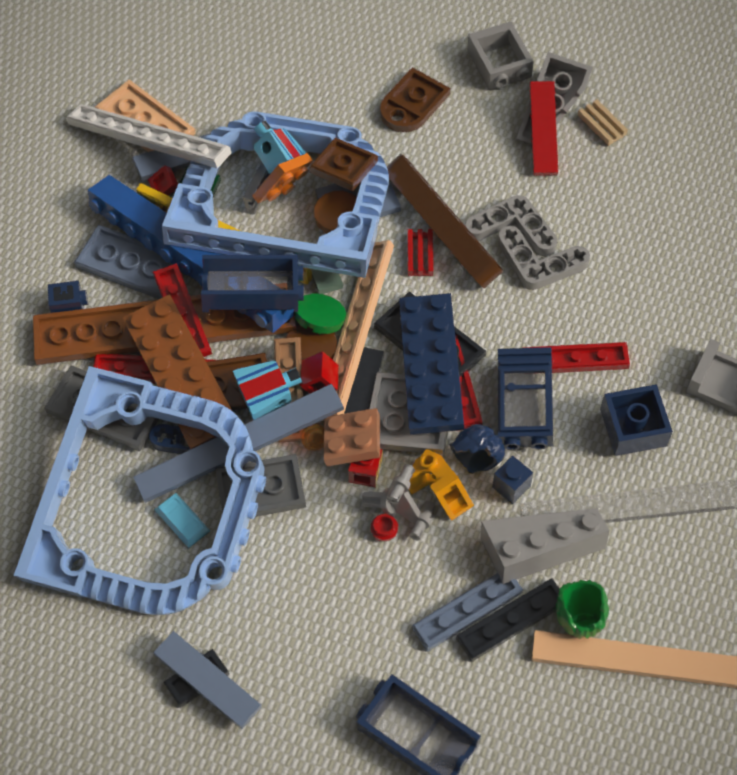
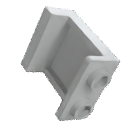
M710 339L690 380L686 393L737 414V359L717 351L720 342Z

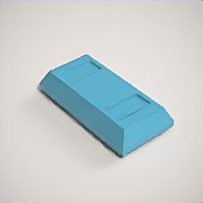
M177 493L154 509L188 549L210 532L209 528Z

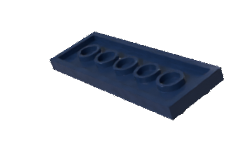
M451 293L399 298L410 435L464 430Z

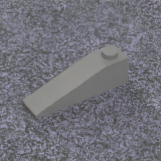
M547 52L537 81L555 82L557 125L585 91L593 67ZM529 102L516 140L532 145Z

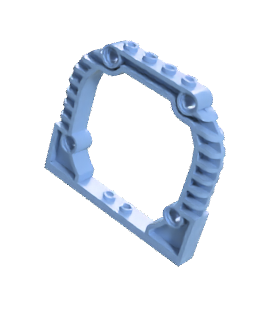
M248 112L242 119L229 122L227 127H218L210 135L203 138L230 146L231 154L240 149L255 151L254 144L261 138L254 128L259 123L266 121L272 130L286 129L304 151L321 154L336 137L378 155V162L362 180L353 211L341 214L338 218V228L320 236L317 244L218 228V219L214 216L213 194L210 190L219 167L214 168L190 161L183 182L178 184L162 224L164 244L226 255H298V265H303V268L366 278L377 236V227L388 189L389 174L384 159L378 152L373 150L370 143L362 139L360 130L332 123L263 112Z
M89 366L14 576L27 583L81 598L86 597L148 615H167L183 611L203 599L210 589L220 590L225 588L231 581L233 572L237 573L239 570L241 556L238 555L241 546H246L250 530L247 527L249 520L254 519L256 516L258 503L255 501L258 492L262 493L266 484L264 465L258 453L253 451L252 441L245 425L235 413L215 401L153 386L149 381ZM138 404L134 412H126L128 406ZM146 417H153L204 430L219 437L229 448L225 467L232 481V486L212 548L202 551L195 557L188 576L166 584L150 583L95 568L94 561L83 550L79 548L69 549L62 534L53 527L61 500L69 492L71 472L75 471L78 466V453L87 427L99 430L103 426L119 419H123L129 425H138L145 421ZM246 463H256L252 471L245 472L242 470ZM78 559H83V566L77 571H72L73 563ZM213 568H222V574L218 579H209V572Z

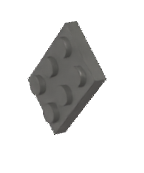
M297 454L262 460L265 468L266 484L263 492H258L255 501L258 503V509L255 517L306 508ZM248 462L243 466L242 470L250 472L255 468L256 463ZM226 467L215 469L222 514L232 486V481L227 474Z

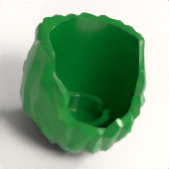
M579 580L578 582L574 581L562 585L559 589L556 603L558 623L563 626L568 634L579 639L583 637L588 639L598 634L605 627L609 615L608 597L601 584L591 580Z

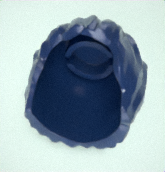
M475 424L466 428L457 435L454 442L449 444L457 460L471 474L478 471H489L504 460L505 448L502 440L498 435H494V430L487 426Z

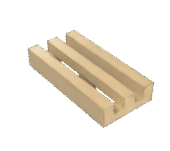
M597 99L593 101L592 105L589 103L585 109L581 108L578 110V116L608 146L627 135L628 129ZM589 114H591L598 121V123Z

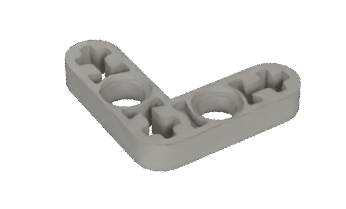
M522 195L506 199L471 216L466 221L465 226L478 241L499 232L506 226L515 224L537 254L550 256L556 250V235L531 202ZM500 214L504 217V220L495 222L491 219V216ZM527 222H535L539 227L534 230L528 229L525 224ZM541 240H543L544 243L550 242V246H547V244L541 245Z
M506 226L499 232L498 244L519 280L527 289L536 290L582 272L588 267L590 253L582 246L571 247L538 261L518 228ZM513 238H514V246H515V247H513V243L511 242L510 239H513ZM525 254L528 260L524 262L517 261L515 255ZM551 264H559L562 270L560 272H553L549 269V266ZM529 274H532L534 277L538 276L536 280L533 277L529 278Z

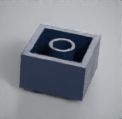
M657 384L604 394L600 411L615 456L668 446L673 431Z

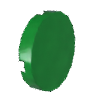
M312 293L304 295V301H298V312H294L296 321L305 329L308 326L313 329L312 332L330 334L337 332L344 325L346 311L345 307L333 297Z

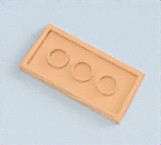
M131 80L126 81L95 106V108L192 136L196 134L195 128ZM141 146L147 152L153 151V149Z

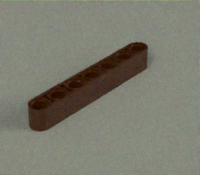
M400 153L387 166L389 179L470 275L485 289L503 272V269L413 164Z

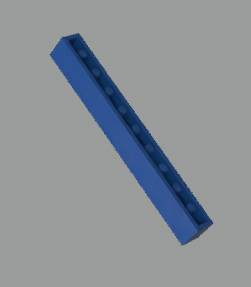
M111 175L106 176L88 189L89 206L94 213H99L105 217L112 225L118 226L125 231L129 237L137 239L148 250H153L160 255L164 261L171 264L177 263L178 268L183 274L189 275L198 281L201 286L203 274L202 255H226L164 244L162 224L167 213ZM225 275L224 283L228 285V290H243V285L241 284L242 277L228 278V275ZM247 277L249 279L247 290H281L263 277ZM294 309L238 310L241 314H246L253 319L257 325L266 328L272 333L294 316Z

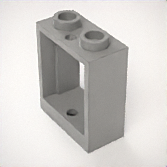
M512 21L468 34L467 51L488 90L501 88L507 84L524 81L532 77L534 60ZM511 45L519 61L493 69L485 52Z

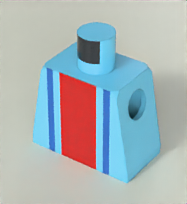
M266 121L259 123L254 128L261 138L254 144V150L269 174L272 173L278 164L306 154L286 129L272 130Z
M269 361L233 371L236 383L253 420L290 404L292 399L289 388L302 383L297 368L281 373L276 361Z

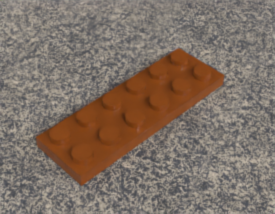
M170 294L122 317L158 387L212 400L232 411ZM178 424L190 449L217 438V436L204 430Z

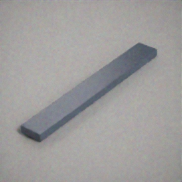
M330 384L245 424L252 441L253 451L262 449L344 410V406L333 385ZM217 437L134 476L143 500L147 503L215 471L216 468L225 466L229 448Z

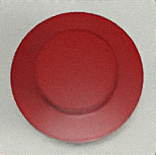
M380 514L371 522V533L379 541H390L398 533V523L393 516Z

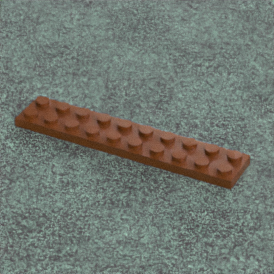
M287 283L275 285L281 290H287ZM201 294L190 295L208 343L289 333L290 330L296 329L294 316L272 333L266 328L257 325L253 319L246 314H241L238 310L209 309V312H202ZM157 300L33 315L34 360L36 364L95 358L97 354L140 352L122 317Z

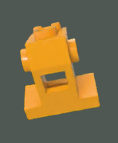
M426 449L415 460L413 464L415 472L409 480L411 485L408 489L412 495L423 487L430 485L451 521L474 506L459 477L452 471L440 454Z

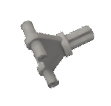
M405 464L400 475L394 478L389 488L384 489L383 492H364L362 494V504L365 507L381 508L384 513L393 514L396 512L414 523L409 533L410 538L419 541L424 529L429 528L432 522L431 515L436 505L431 501H425L420 512L408 492L411 485L409 480L415 469L413 466Z

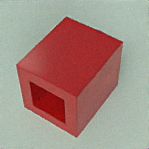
M323 351L302 360V383H300V386L309 394L330 384L337 391L339 365Z

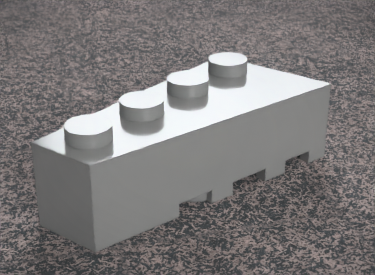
M593 508L481 521L480 539L500 576L502 584L510 582V580L519 579L605 549L610 530L598 509Z

